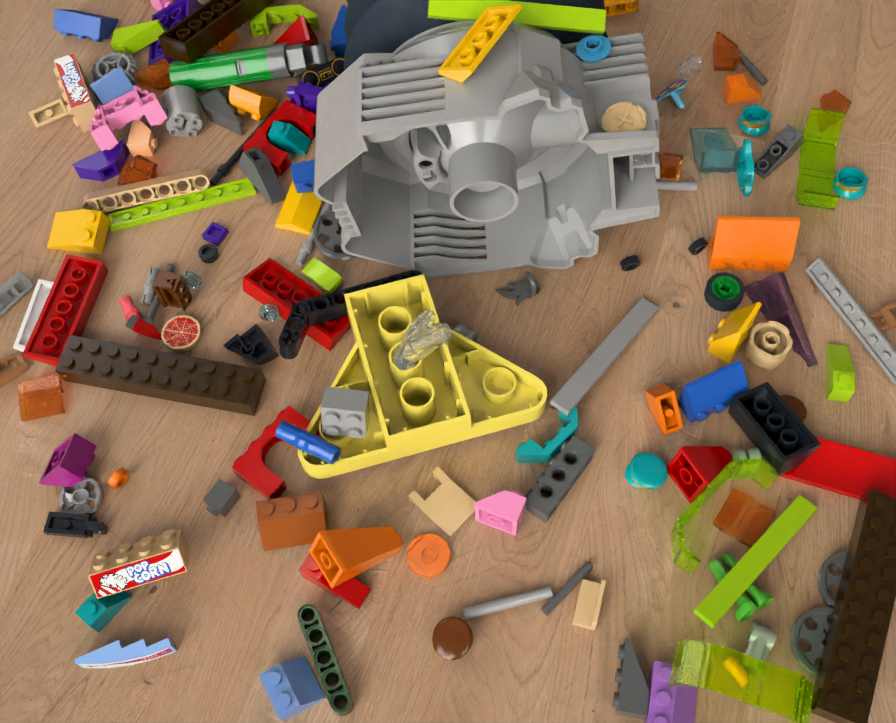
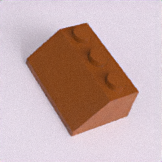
M321 491L256 502L257 522L264 551L312 544L320 531L328 530L325 499Z

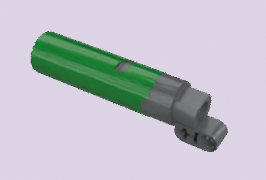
M284 42L200 56L191 64L179 60L172 61L169 66V78L172 87L185 85L191 87L196 92L227 88L231 87V85L239 86L293 77L297 72L309 71L311 65L329 61L325 44L306 46L305 43L289 45Z

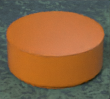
M119 468L111 475L108 484L114 489L122 487L129 478V472L124 468Z

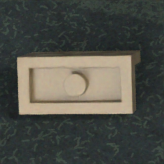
M582 579L572 625L595 630L606 580L602 579L601 583Z

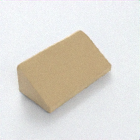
M61 98L28 112L37 129L70 115Z

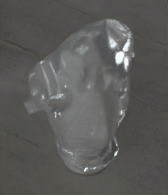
M429 309L427 311L423 310L402 336L401 343L393 356V363L399 370L404 371L414 367L416 361L427 357L441 344L446 345L449 339L452 338L451 329L446 323L441 324L437 322L432 325L435 319L434 311Z

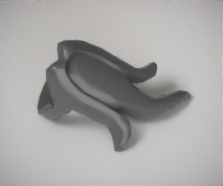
M529 271L524 272V281L515 285L507 283L508 289L511 290L510 292L501 289L495 290L505 298H517V306H519L520 301L531 298L540 292L537 282L534 281Z

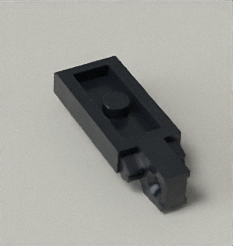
M49 512L43 533L55 536L93 538V534L106 535L108 526L104 522H97V518L86 514Z

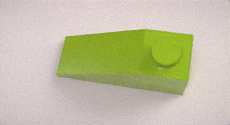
M159 20L118 28L114 30L110 45L117 53L122 51L123 53L133 54L158 40V36L167 30Z
M827 343L826 400L848 402L855 392V372L848 346Z

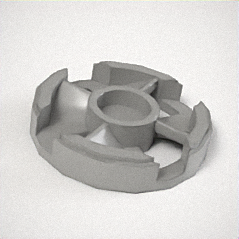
M86 477L83 482H78L73 487H63L59 496L60 507L65 513L91 516L102 505L104 499L103 489L94 479ZM87 483L96 486L90 492L85 489ZM72 488H74L75 491L72 494L69 493V491ZM91 500L95 501L96 504L93 509L88 506ZM76 504L73 512H70L69 509Z

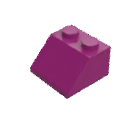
M74 433L54 449L39 483L50 486L73 487L78 482H83L88 474L86 469L95 458L93 453L96 445Z

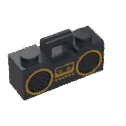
M345 55L298 74L295 77L297 82L310 83L318 87L330 84L344 71Z

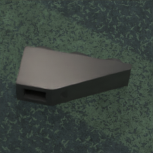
M214 89L198 97L201 107L210 121L241 136L244 135L242 130L244 124L240 117L235 116L236 112L233 106L228 105L229 102L225 94H221L218 89Z
M788 124L754 162V172L764 179L769 176L805 142L803 134Z
M258 147L243 151L238 164V168L271 205L285 200L286 195L265 154Z
M626 638L623 645L619 644L618 659H621V668L616 669L615 682L619 683L618 692L613 694L612 707H616L615 714L645 719L648 712L650 691L630 639Z

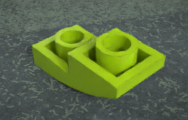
M315 257L302 270L306 277L315 281L322 289L329 293L333 292L344 280L334 270Z

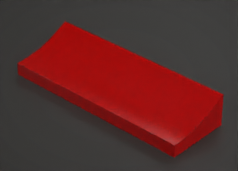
M66 254L22 354L25 358L57 367L69 336H82L108 273L103 261Z
M271 258L243 277V291L286 321L295 303L324 295ZM349 316L309 326L306 335L331 351L341 337L351 328Z
M816 436L815 438L821 443V446L797 468L780 475V477L859 500L871 489L896 498V459Z

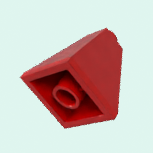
M304 15L299 16L273 43L286 42L289 45L305 43L306 46L319 44L316 34Z
M684 446L680 448L668 464L667 472L691 504L715 481L733 459L731 453L725 450L723 446Z

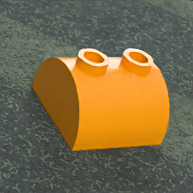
M231 85L229 91V102L236 108V112L246 115L247 112L251 113L250 118L261 121V118L265 119L276 108L278 99L247 87Z

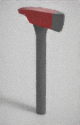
M168 264L165 271L173 273L175 266ZM157 294L154 296L146 317L142 320L132 315L126 322V327L144 336L162 340L161 334L153 326L154 317L161 303Z

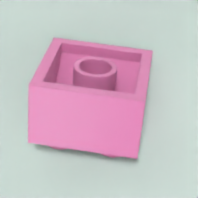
M504 490L477 501L475 504V521L516 536L525 515L526 497H523V494L517 491L510 492Z

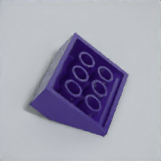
M177 0L153 14L152 21L159 20L164 28L168 30L201 7L202 4L197 0ZM159 39L150 44L148 61L150 67L170 65L172 61H176L173 58L164 56Z

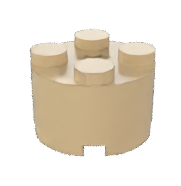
M776 321L755 325L745 345L746 358L753 364L767 370H772L781 365L793 344L788 328Z

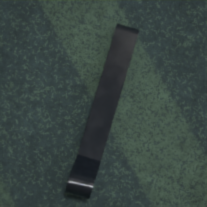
M410 270L295 303L279 337L280 355L285 359H294L300 351L309 326L347 316L348 312L344 294L422 275V273L418 270Z

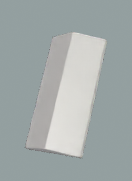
M38 279L15 340L14 349L24 352L54 282Z

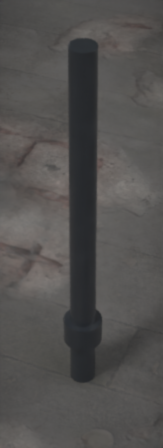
M277 108L271 111L225 164H221L217 169V173L210 180L213 186L230 173L231 167L242 155L244 144L252 138L256 130L260 129Z

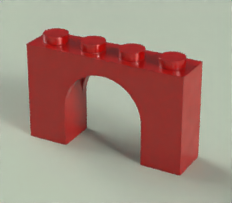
M285 100L277 107L276 111L267 118L266 122L260 129L256 130L252 138L242 148L245 151L258 147L269 159L275 174L279 177L291 166L288 153L270 144L268 133L273 122L279 121L292 124L311 140L316 137V114L288 100Z
M290 406L278 413L276 420L271 425L265 427L262 435L257 440L251 442L248 450L242 456H239L232 466L233 471L239 478L267 500L279 498L287 489L284 480L265 466V457L269 449L283 441L275 436L277 427L285 420L306 430L311 422ZM318 429L316 435H318V436L321 438L320 432H319V429Z

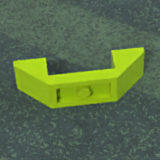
M300 4L266 7L250 21L253 36L270 35L269 25L292 23L301 15L305 16L313 30H320L317 14Z

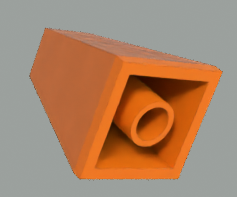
M392 526L322 530L317 534L309 552L331 588H334L398 554L404 544L401 535Z

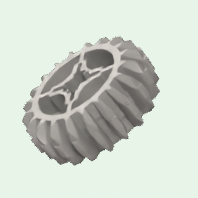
M113 51L111 54L107 52L106 56L101 55V59H96V63L93 64V69L91 70L93 80L95 82L120 67L131 84L136 85L135 81L139 80L140 75L139 65L135 58L127 52L119 51L116 53Z

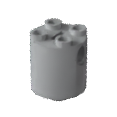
M176 85L168 88L162 95V103L168 117L165 120L169 134L171 136L196 137L197 132L203 127L196 91L185 85Z

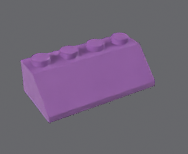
M654 661L650 668L648 712L644 723H694L698 674L679 665Z

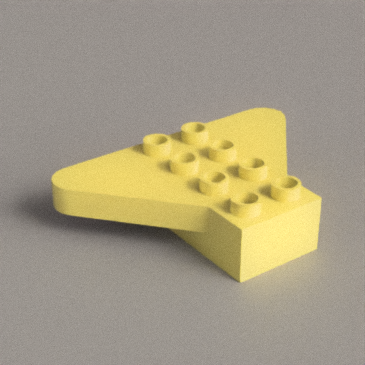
M424 274L344 294L356 343L331 387L369 391L370 420L366 438L331 436L329 434L324 436L320 405L306 430L316 435L319 429L322 439L341 448L340 456L333 465L306 453L304 450L298 449V457L304 471L308 475L317 479H324L532 422L544 413L547 401V388L543 381L535 375L441 324Z

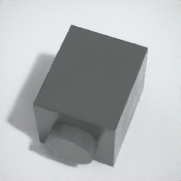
M218 479L203 500L208 507L206 509L215 516L220 514L226 517L241 496L235 488Z

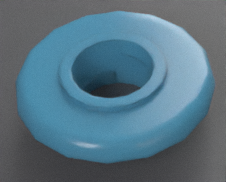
M590 35L583 38L577 44L576 53L585 62H598L609 55L611 42L602 35Z

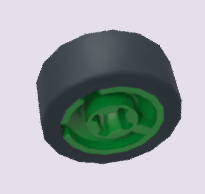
M727 272L717 273L707 282L704 292L705 301L717 311H732L742 301L745 292L744 284L734 274Z

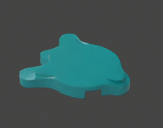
M745 139L743 147L739 148L738 155L734 158L738 186L742 187L741 191L744 197L752 193L754 181L751 140Z

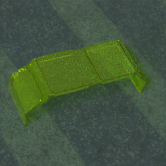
M811 108L804 128L803 136L805 142L800 148L796 202L798 205L835 210L840 199L839 195L832 194L836 145L846 113Z
M746 459L740 462L734 460L733 463L730 462L709 484L704 494H700L677 519L671 537H673L671 542L673 562L681 569L693 575L701 561L685 548L683 527L727 479H753L768 491L778 476L772 470V467L762 459Z
M683 639L677 643L669 686L671 687L685 685L714 691L792 719L791 723H809L814 685L805 679L806 676L761 661L722 645Z

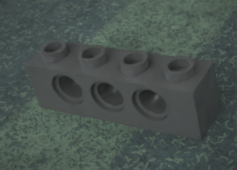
M573 436L570 441L566 440L563 443L560 455L552 458L548 465L549 470L546 474L544 472L541 473L536 481L537 486L535 489H530L525 495L526 510L547 523L594 458L595 448L576 436ZM573 459L575 463L568 464L565 460ZM561 475L564 479L557 481L553 476ZM548 491L551 493V496L543 497L541 493Z

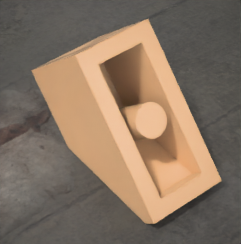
M140 119L137 121L132 120L127 142L131 155L154 156V151L158 145L157 139L154 138L152 131Z

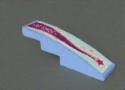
M170 638L152 645L145 639H142L128 646L117 640L74 659L75 664L82 668H114L151 661L176 652L177 649L175 643Z

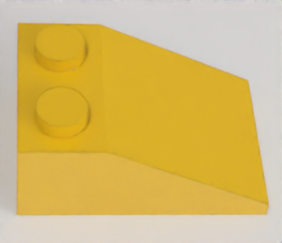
M80 209L56 212L47 248L102 255L110 219L102 211Z
M760 302L731 312L727 319L723 318L717 327L719 331L717 334L713 332L707 342L710 344L707 352L729 364L748 336L762 304Z

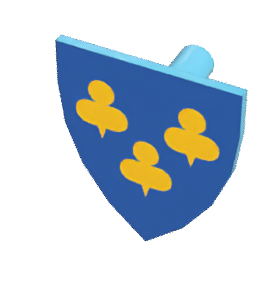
M686 78L677 79L665 88L655 100L658 102L671 95L679 110L685 107V104L680 97L683 92L681 88L686 86L688 80Z

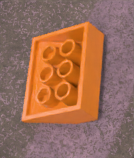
M718 216L707 247L708 269L787 271L793 259L800 218Z

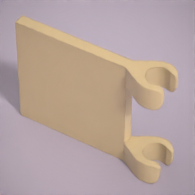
M436 467L432 472V476L441 485L425 501L416 491H412L409 494V501L451 537L475 512L476 502L454 483L440 467Z

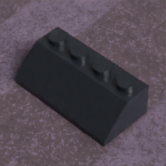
M768 382L732 397L728 413L756 448L758 447L760 453L779 476L797 468L821 446V443Z

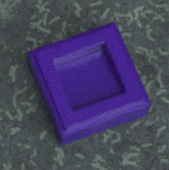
M212 222L202 234L204 240L219 246L229 234L227 228Z

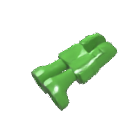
M727 552L720 555L721 561L728 571L738 563L736 558ZM713 559L708 563L710 570L718 580L717 583H719L728 573L718 560ZM752 583L746 590L752 600L743 593L736 601L738 604L735 612L736 619L742 622L750 617L756 609L759 611L773 601L772 595L760 590Z

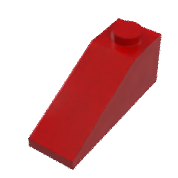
M309 553L299 569L303 578L357 609L361 608L371 591L370 588L354 577L331 588L311 553Z

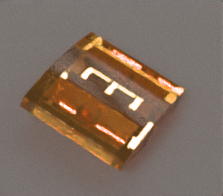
M59 374L19 382L21 421L25 422L65 413L62 398L64 390Z
M733 489L714 520L713 525L728 536L751 548L766 532L775 516V510L754 502V497Z

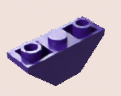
M121 140L113 149L98 151L72 165L80 178L105 182L121 173L129 152L123 140Z

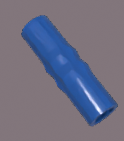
M285 420L276 429L275 436L332 465L336 463L340 456V447Z

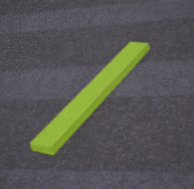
M428 0V18L454 21L477 20L487 7L521 4L522 9L514 18V22L541 29L604 34L606 10L509 0Z
M248 178L209 187L202 191L107 214L110 219L109 227L111 232L249 197L257 193Z
M799 494L698 605L694 613L713 628L818 508Z

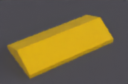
M521 4L487 7L437 70L438 73L460 83L466 80L522 9Z
M292 181L275 223V228L310 234L323 201L317 198L314 192L297 193Z

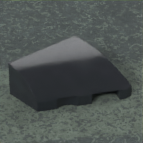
M257 324L243 335H235L223 345L226 349L258 365L268 363L280 356Z

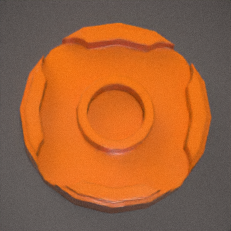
M430 533L415 537L407 548L406 557L409 567L415 574L421 577L432 578L439 576L446 570L450 563L451 553L449 545L444 538Z

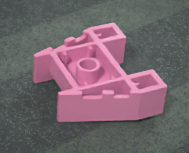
M133 86L134 90L104 105L101 103L97 105V115H93L92 120L94 122L90 123L88 127L90 134L101 151L113 149L118 144L115 129L125 127L132 120L137 121L145 115L150 125L153 126L162 124L168 118L155 93L151 92L149 94L148 90L142 91L140 87Z

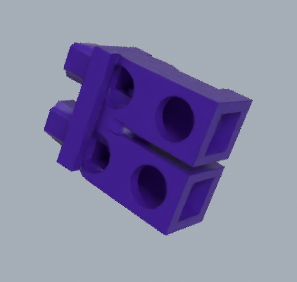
M299 81L297 86L289 85L286 94L288 98H292V103L316 114L317 96L325 87L313 86L310 83L305 84Z

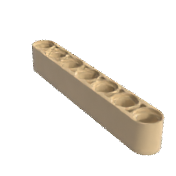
M199 168L90 192L84 196L82 209L108 212L202 191L209 187L210 175L207 170ZM204 177L206 180L199 182L197 178ZM186 181L188 184L181 186L178 182ZM167 185L169 189L163 190L160 186ZM148 189L151 191V193L145 194L142 192V190ZM130 193L133 197L127 198L124 194ZM111 197L114 199V201L109 202L105 198ZM88 201H92V202H94L96 205H95V206H90V205L87 204V202H88Z

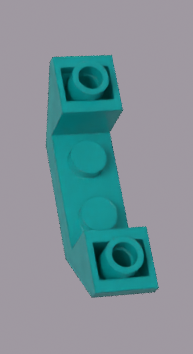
M577 405L568 415L559 410L558 419L564 425L557 431L558 435L553 440L551 438L548 439L543 447H540L531 438L526 443L522 442L516 449V461L518 463H549L560 452L563 443L566 440L570 441L577 434Z

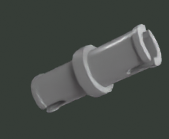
M155 267L148 269L146 282L143 283L142 288L144 291L140 304L145 307L151 306L155 296L152 286L160 270Z

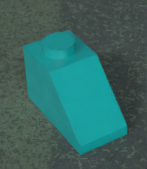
M274 121L268 133L271 145L282 151L306 155L311 144L309 137L289 123Z
M125 591L97 599L96 594L93 593L75 613L99 633L128 603L131 597Z

